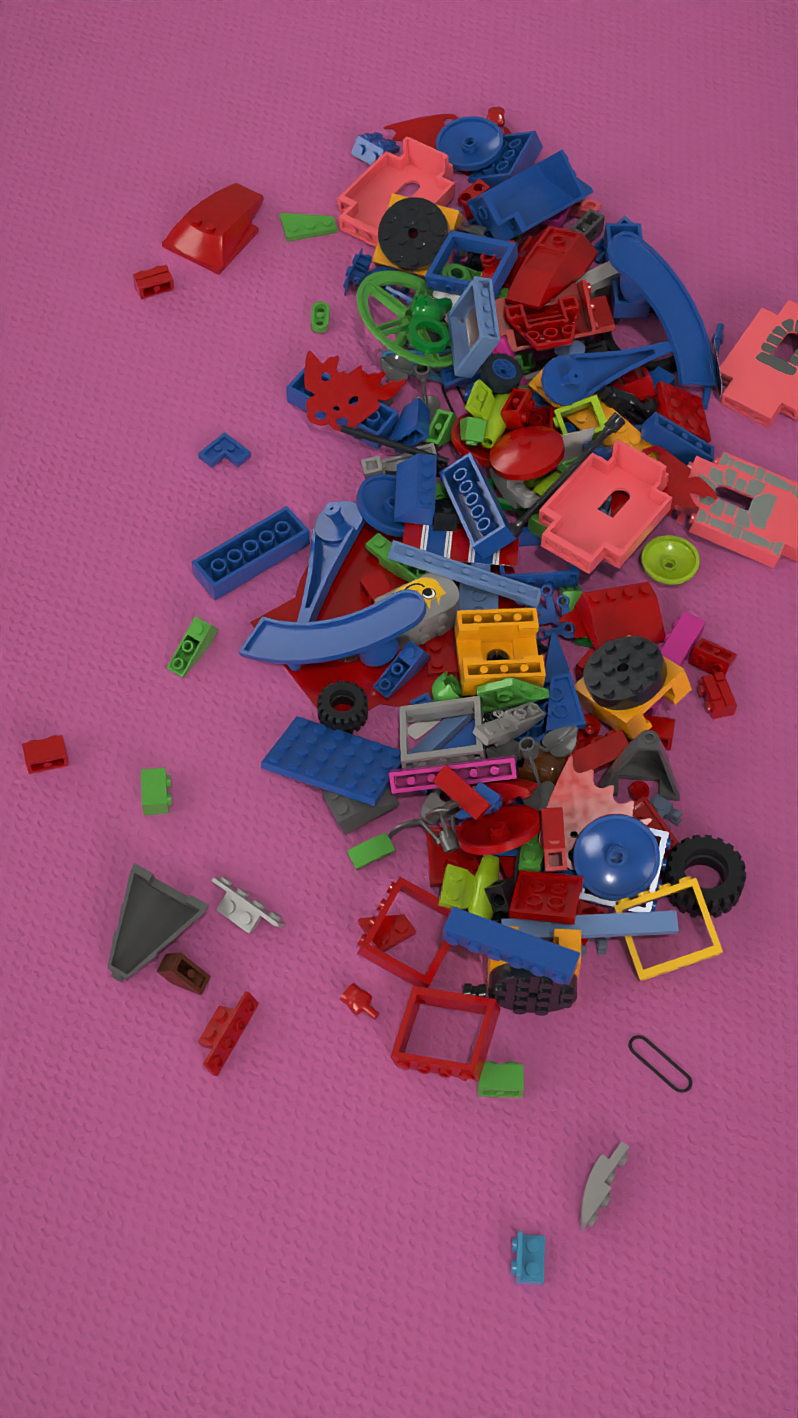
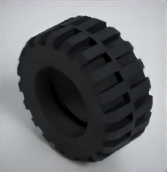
M706 834L705 837L693 835L692 839L689 837L682 839L681 844L677 843L672 851L669 852L665 870L663 871L662 885L670 883L671 886L679 884V879L687 877L685 870L691 866L705 865L713 868L720 874L723 884L715 888L700 887L710 916L713 915L714 918L721 916L722 911L723 913H728L731 911L732 906L738 903L746 880L745 862L741 860L742 856L738 851L734 852L733 845L723 842L724 839L719 837L714 839L712 835ZM693 887L666 896L668 898L671 897L670 903L674 907H680V912L684 914L688 912L691 914L690 917L694 918L697 915L702 916V919H704Z

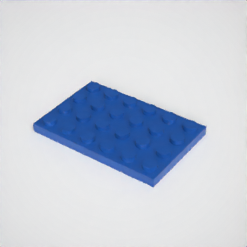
M298 716L295 717L261 761L262 769L372 806L377 804L390 785L389 772L394 769H401L402 767L401 753L397 748H392L342 730H332L331 727H326L324 724Z

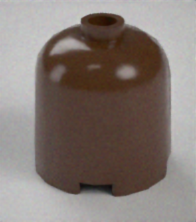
M539 749V754L534 759V763L541 783L551 781L556 785L567 762V758H556L552 756L550 751L546 753ZM525 759L523 768H518L517 777L537 783L531 763Z

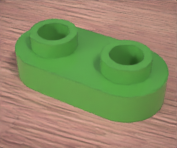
M319 301L312 305L311 329L316 333H323L329 328L330 307L326 302Z

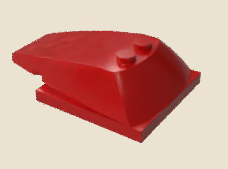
M238 183L231 184L215 192L188 211L164 239L162 247L220 275L258 234L259 228L251 223L253 215H256L264 200L263 195Z

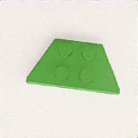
M504 678L501 681L488 682L485 685L477 686V696H480L483 713L549 698V690L515 678Z

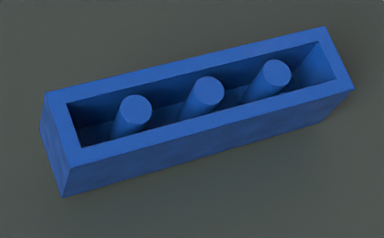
M655 412L642 424V439L654 446L664 448L687 466L689 462H694L696 456L710 462L714 460V446L659 413Z

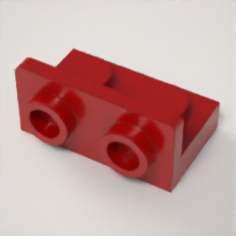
M701 638L694 646L688 663L712 675L724 672L726 677L727 671L735 661L737 654Z

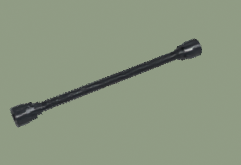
M614 412L604 424L603 432L592 441L593 443L540 496L537 502L523 514L520 520L510 523L516 539L523 532L521 529L529 518L575 472L578 466L592 454L593 450L607 436L616 433L622 428L626 422L619 414Z

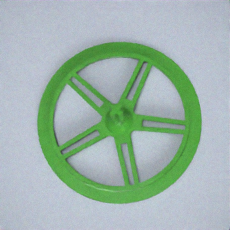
M379 271L367 276L361 282L356 295L359 314L370 332L383 345L397 355L417 364L430 367L453 366L452 353L444 357H439L438 353H424V357L403 349L407 342L406 330L411 320V310L380 287L384 285H399L416 290L414 296H418L420 292L425 296L430 295L433 297L432 293L434 290L428 289L426 280L400 271ZM369 294L400 318L377 326L369 312ZM440 321V322L447 328V330H448V332H449V326H448V324L445 323V322ZM419 328L416 330L417 334L428 342L432 341L427 331L437 333L430 328ZM399 332L394 342L386 337Z

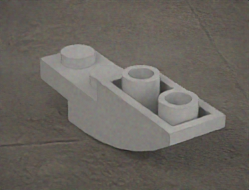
M490 468L489 472L496 487L514 509L530 508L540 498L524 486V480L504 479Z
M532 701L506 710L501 718L475 726L472 733L486 746L494 744L498 747L532 728L546 714Z
M624 1142L620 1143L610 1159L601 1154L590 1173L580 1212V1229L585 1231L588 1225L592 1227L599 1218L597 1212L601 1207L605 1209L612 1199L610 1196L612 1187L610 1185L617 1176L615 1171L618 1166L623 1167L630 1157L627 1155L629 1146Z

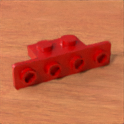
M244 992L235 1009L218 1006L198 1040L202 1047L211 1049L203 1066L213 1076L219 1075L259 1005V1002L250 992Z

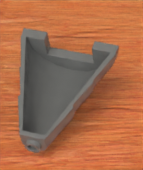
M652 730L642 731L624 748L623 752L604 773L598 785V788L613 785V796L617 797L619 779L659 782V796L666 800H680L679 786L669 763L668 754L659 735Z
M135 863L129 873L118 927L114 931L108 969L112 972L110 976L119 982H122L123 979L128 981L157 958V954L176 940L179 934L199 919L209 905L192 895L189 897L156 879L152 872Z

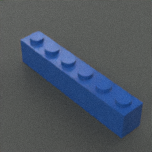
M452 907L443 928V939L451 945L464 946L473 953H483L492 960H501L509 963L514 968L529 970L536 976L548 977L557 984L570 985L579 962L580 953L456 907Z

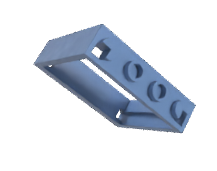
M474 276L447 314L455 376L466 378L474 376L500 342L492 279ZM475 306L479 339L469 350L466 317Z

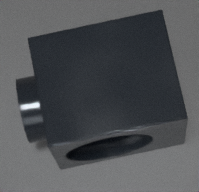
M513 877L496 880L484 888L493 912H509L516 886Z

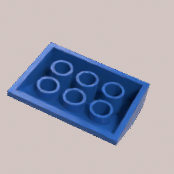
M536 131L503 135L504 145L500 156L489 166L472 171L467 179L468 182L475 183L478 179H481L491 189L533 166L543 148Z

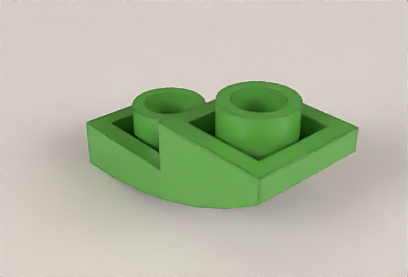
M383 833L353 847L347 853L356 870H360L376 860L384 859L396 852V849L388 834Z

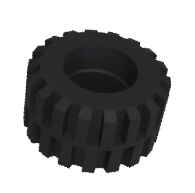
M337 680L335 684L333 682L329 683V687L325 686L317 699L320 724L331 727L332 730L338 729L353 734L354 730L358 732L361 726L365 725L368 718L366 692L364 693V689L361 686L357 687V683L353 682L350 684L348 680H345V682ZM339 704H347L353 707L344 712L333 709Z

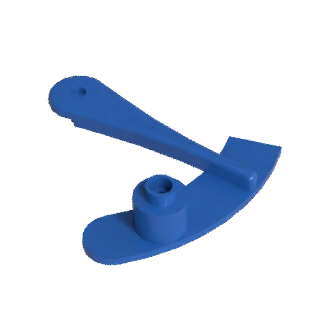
M622 231L613 236L608 244V258L611 265L621 274L620 289L623 296L631 304L637 306L649 303L661 321L669 340L619 351L557 356L548 361L542 371L541 382L546 396L554 404L560 406L572 405L590 396L628 371L670 352L674 354L679 385L718 386L715 361L708 334L697 307L682 281L656 250L637 234L630 231Z
M351 501L330 502L317 517L315 530L312 528L308 574L297 622L262 617L238 653L240 656L261 662L287 664L292 671H298L302 664L327 662L355 654L367 666L384 665L391 661L399 649L397 637L414 628L423 620L426 615L427 605L419 592L406 589L393 593L360 611L329 620L316 621L335 577L364 526V518L358 511L356 503Z

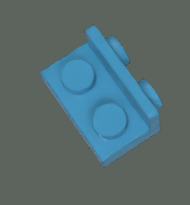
M518 1230L517 1238L513 1237L512 1252H516V1261L512 1260L511 1275H515V1283L543 1285L545 1236L523 1235V1231Z

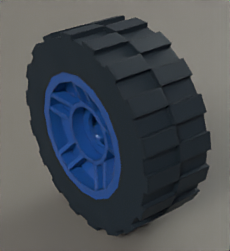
M504 353L491 354L480 371L483 383L495 393L510 394L513 388L518 387L523 378L522 366L513 357Z

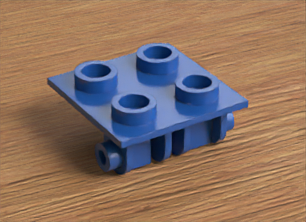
M361 248L359 254L354 255L352 267L349 266L345 274L347 278L343 285L345 288L344 296L348 293L352 283L359 284L362 282L372 263L370 255L362 254L363 248Z

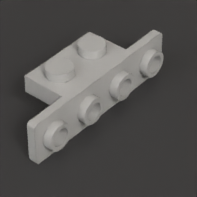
M227 877L212 878V882L227 892L216 910L247 933H253L262 917L276 927H284L286 925L281 920V915L274 911L269 912L265 909L266 905L257 899L252 900L248 897L249 893L240 887L237 889L231 885L233 882Z

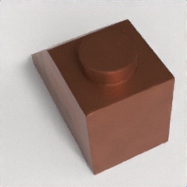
M181 952L165 954L156 971L171 984L198 995H202L211 977Z

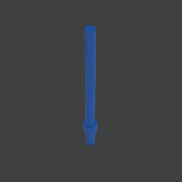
M722 323L717 324L716 333L713 334L712 338L713 344L715 339L717 357L724 338V324ZM704 387L702 396L704 410L708 408L712 387Z

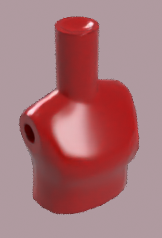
M489 108L486 119L491 120L498 127L504 126V108Z
M583 714L586 727L581 728V730L588 734L597 735L601 728L600 720L593 715Z
M352 983L340 996V1001L344 1002L355 1015L364 1011L375 1020L380 1014L370 1005L372 996L355 983Z

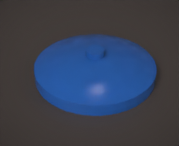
M477 116L462 117L448 123L442 128L436 139V149L449 155V163L453 164V169L460 171H474L489 166L500 156L504 145L500 128L491 120Z
M378 474L368 477L362 482L356 494L358 511L365 521L378 531L391 536L403 537L405 522L394 521L396 476Z
M608 814L590 822L579 834L574 847V866L577 875L584 876L583 885L595 895L610 900L632 898L646 890L655 879L660 865V850L654 834L643 822L625 814Z

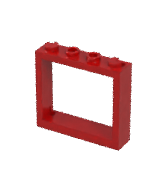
M399 877L397 882L392 881L386 892L390 894L387 900L382 899L376 910L380 911L377 918L372 916L367 925L370 931L367 935L363 933L357 943L361 946L357 954L414 986L428 988L451 946L445 939L441 942L424 975L370 945L399 890L446 917H449L452 910L439 906L438 897Z
M413 986L390 1056L397 1067H402L403 1070L414 1069L423 1074L436 1073L444 1078L453 1076L466 1082L467 1079L480 1081L501 1010L497 1000ZM420 1004L485 1015L470 1064L405 1053Z

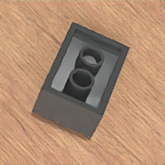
M388 786L375 806L327 790L322 793L345 835L400 805L394 793H391L390 786Z

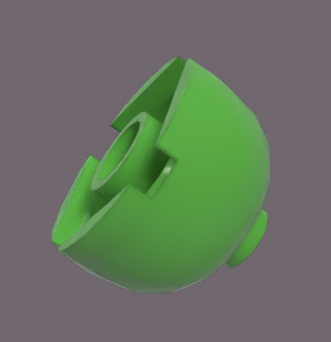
M445 671L434 681L432 685V702L465 698V696H462L461 683L454 675L447 676L448 672Z

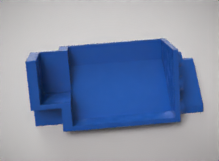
M562 149L467 201L474 216L468 223L470 225L486 226L487 231L484 233L486 237L491 236L493 239L508 241L584 199L594 191L592 187L577 177L576 172L569 163L568 156Z

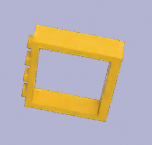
M691 876L679 879V884L673 886L670 883L658 887V891L653 893L650 890L638 894V898L630 900L627 897L618 900V905L614 906L616 913H623L624 910L693 887L714 946L643 970L632 936H624L640 981L723 954L697 878L692 879Z

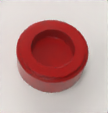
M635 781L630 785L628 794L633 801H637L643 796L648 798L650 789L645 782Z

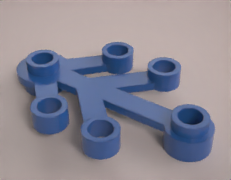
M543 585L541 588V594L545 596L547 609L540 604L534 607L514 600L519 605L536 608L537 613L542 615L538 617L539 625L553 622L559 626L549 630L540 628L536 635L537 639L546 640L548 637H551L552 633L562 635L565 638L574 637V624L571 622H558L560 617L556 614L553 599L554 589L552 586ZM547 587L550 588L549 594H545L544 592L545 588ZM560 595L557 598V604L561 606L562 615L564 616L570 612V599L565 595ZM562 598H566V603L564 605L560 603V600ZM567 625H571L572 627L571 631L569 632L566 631ZM541 631L545 632V636L543 638H540L539 633Z

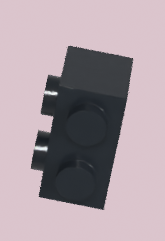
M451 498L435 499L433 531H456L457 525L460 526L461 520Z

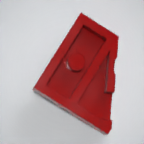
M405 914L385 916L371 943L375 948L386 952L415 935L416 930ZM372 917L358 919V924L366 935L370 931L367 925Z

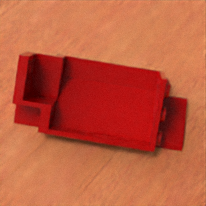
M586 279L571 284L539 310L523 306L526 315L558 310V298L576 295L580 310L574 339L616 330L606 296L590 298L589 294L592 293L591 285L586 282ZM506 298L495 299L500 337L506 336L513 352L534 348L507 320L504 307L515 304L506 302Z

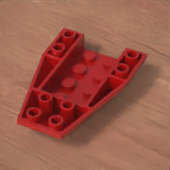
M548 226L535 235L519 255L507 292L506 302L515 305L522 304L531 309H541L586 273L598 256V251L583 233Z

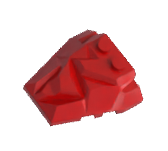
M576 295L558 298V310L526 315L522 304L504 307L508 322L536 350L543 351L553 347L559 348L560 346L573 344L580 310Z

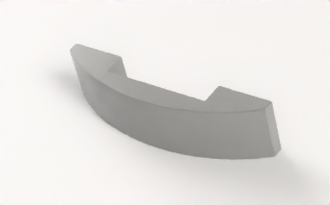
M434 443L416 447L437 454ZM403 454L380 460L379 456L362 459L365 477L385 474V470L396 471L397 464L414 455Z

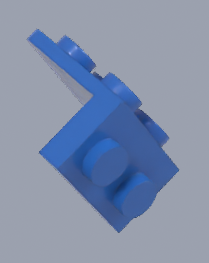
M365 133L357 135L351 154L372 165L385 151H399L400 146L396 145V142L391 139L383 138L381 133Z

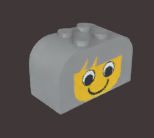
M431 572L374 599L375 604L393 593L406 589L415 590L423 596L427 605L426 615L417 626L397 637L400 649H403L409 640L420 645L425 644V642L436 636L444 635L455 626L456 613L459 610V590L452 579Z

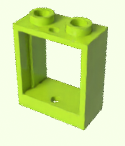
M597 394L575 402L572 405L554 410L556 417H553L556 428L560 427L561 436L568 434L562 417L591 406L600 426L595 428L592 441L603 432L604 424L607 420Z

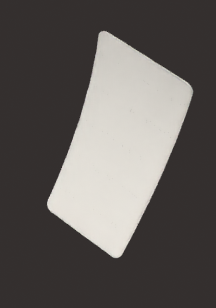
M441 718L416 721L408 727V734L412 738L418 739L434 727Z

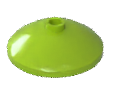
M664 535L654 538L646 544L642 552L641 562L645 572L652 579L663 584L676 585L687 582L694 577L699 568L700 558L698 551L689 541L678 536Z

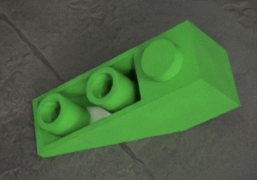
M195 616L169 662L167 669L184 678L209 648L219 629Z

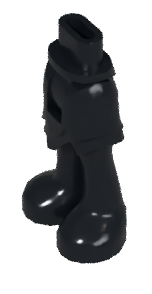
M604 385L596 393L602 403L609 408H613L617 413H622L629 419L632 425H642L646 418H650L656 412L658 406L657 401L653 398H646L644 402H640L633 393L613 386L608 387Z

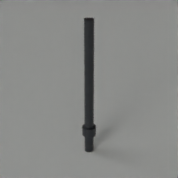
M342 425L340 430L342 433L354 436L355 439H364L408 454L437 455L364 432L365 430L361 428L354 429ZM437 455V463L447 466L449 458Z

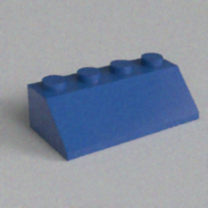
M418 453L397 464L394 521L432 526L435 512L437 455Z

